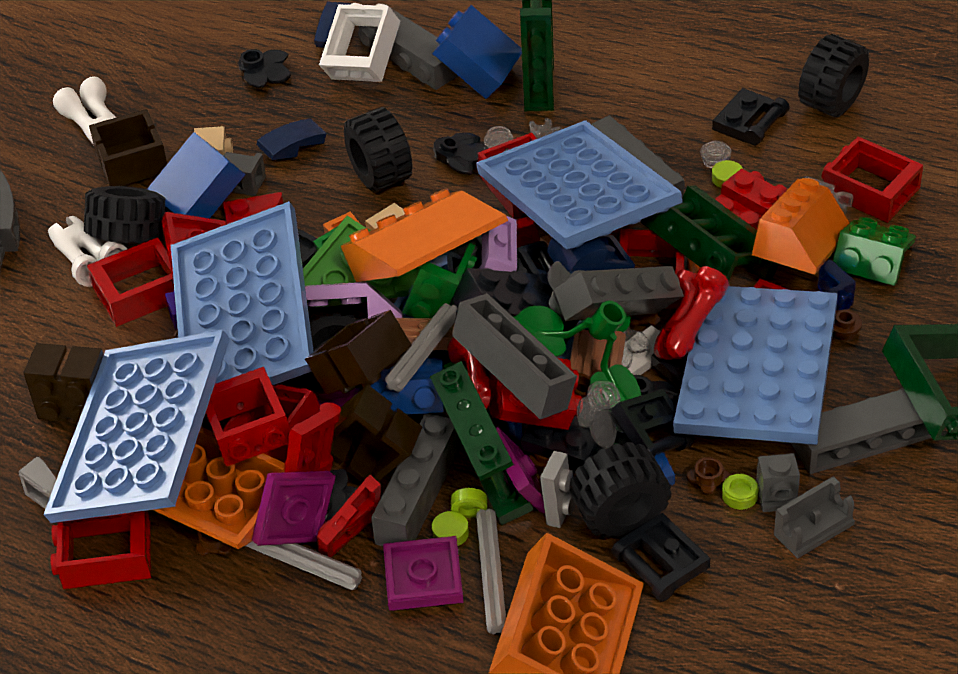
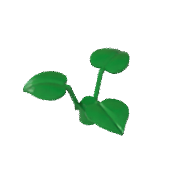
M614 301L603 302L591 318L587 317L581 324L569 331H563L564 324L560 316L545 306L527 307L513 317L556 357L561 356L566 350L564 339L571 338L585 328H588L593 338L607 340L600 364L602 372L594 373L589 380L590 395L601 409L612 412L611 409L618 402L641 396L639 384L630 370L620 364L608 368L612 346L617 339L615 332L622 331L624 333L630 325L631 317L626 316L624 309Z

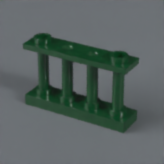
M522 0L520 28L524 112L554 111L552 0Z
M696 185L687 186L682 198L683 203L670 207L666 212L653 214L640 221L696 265L714 268L725 275L728 281L736 266L746 265L763 279H771L779 263L753 256L752 251L757 230Z
M462 361L431 375L430 378L501 526L533 511L532 504L517 491L505 470L514 464Z

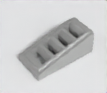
M36 457L19 470V476L25 495L46 509L57 479L40 457Z

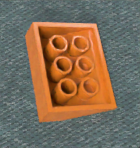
M448 188L430 195L431 202L423 205L420 201L403 209L405 214L398 218L393 214L377 221L378 228L370 232L368 228H364L350 234L351 241L340 247L356 282L398 277L507 222L508 218L506 214L462 190L449 193Z
M201 427L175 507L153 510L236 549H240L252 542V535L267 474L285 472V463L263 453L226 467L212 431Z
M546 533L527 553L488 674H620L644 583Z

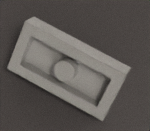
M553 451L540 479L546 524L560 528L566 515L572 514L575 502L570 494V482L573 478V471L569 470L568 455Z

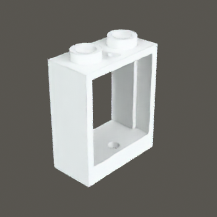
M351 3L350 5L338 4L319 66L331 79L382 82L400 20L392 9L385 4H376L375 6ZM355 26L378 27L369 57L345 56Z

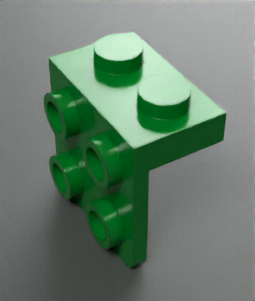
M859 217L858 220H853L840 231L831 269L895 286L898 283L904 254L915 243L916 235L909 233V229L902 226L891 225L888 228L877 225L878 221L872 218Z
M469 243L456 274L430 262L422 264L402 313L413 318H432L443 304L447 303L452 306L454 304L452 298L463 278V273L465 274L467 268H473L477 257L472 255L476 245Z

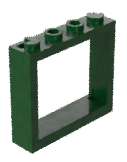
M958 324L894 325L882 349L883 354L933 441L958 440V407H951L924 359L958 358Z

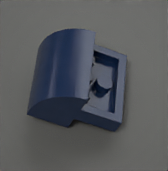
M614 235L599 236L584 242L580 247L565 249L552 237L547 249V253L553 262L559 261L571 274L576 270L592 271L635 267L634 262Z

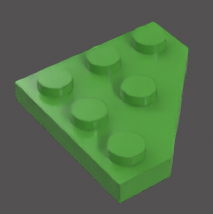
M346 216L303 268L305 286L355 283L354 276L340 246L351 241L350 234L366 227ZM421 266L398 277L362 282H369L387 299L405 297L410 294ZM361 297L362 302H367V297ZM341 298L328 299V305L313 307L317 309L346 304H342Z

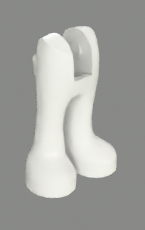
M89 77L83 81L80 86L81 100L74 89L69 87L60 89L54 95L53 105L55 109L66 118L74 120L92 144L89 125L116 118L104 103L107 90L104 82L98 77ZM83 105H84L88 110H90V112L96 117V119H92V118L88 115V113H87V111L85 110V108L83 107Z
M75 216L66 217L68 227L63 229L59 224H53L48 229L49 237L55 247L71 261V271L75 280L83 286L92 287L87 265L127 250V248L120 242L107 241L103 245L99 239L84 232V222ZM80 249H86L91 255L84 254Z

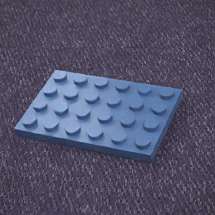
M586 120L476 162L479 175L565 249L580 247L584 242L599 236L609 235L616 229L629 224H636L643 218L656 213L666 212L670 207L683 203L682 194L679 189Z
M290 202L171 245L178 338L224 330L229 337L215 384L261 367L265 368L272 385L312 372L305 361V358L314 351L295 208Z
M729 286L722 300L713 307L695 336L692 351L688 352L673 422L674 433L818 445L836 316L837 293Z
M224 330L105 350L43 514L50 523L175 507L229 342V337Z

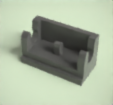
M834 476L776 509L774 536L797 559L855 524L853 519V498L849 495L844 500L841 499L840 482Z

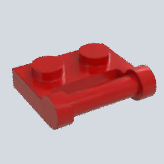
M330 402L320 405L317 414L301 423H297L291 428L288 436L287 459L284 464L285 472L330 471L332 469L333 456L331 455L335 424L340 419V406Z

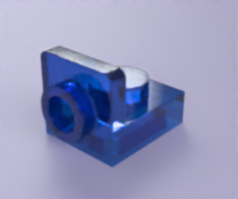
M829 259L819 269L818 288L822 292L837 293L836 311L849 309L854 303L856 281Z

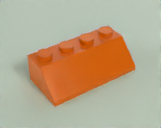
M811 178L797 179L760 218L752 255L815 275L835 251L840 231L850 222L828 187L819 185L818 181Z

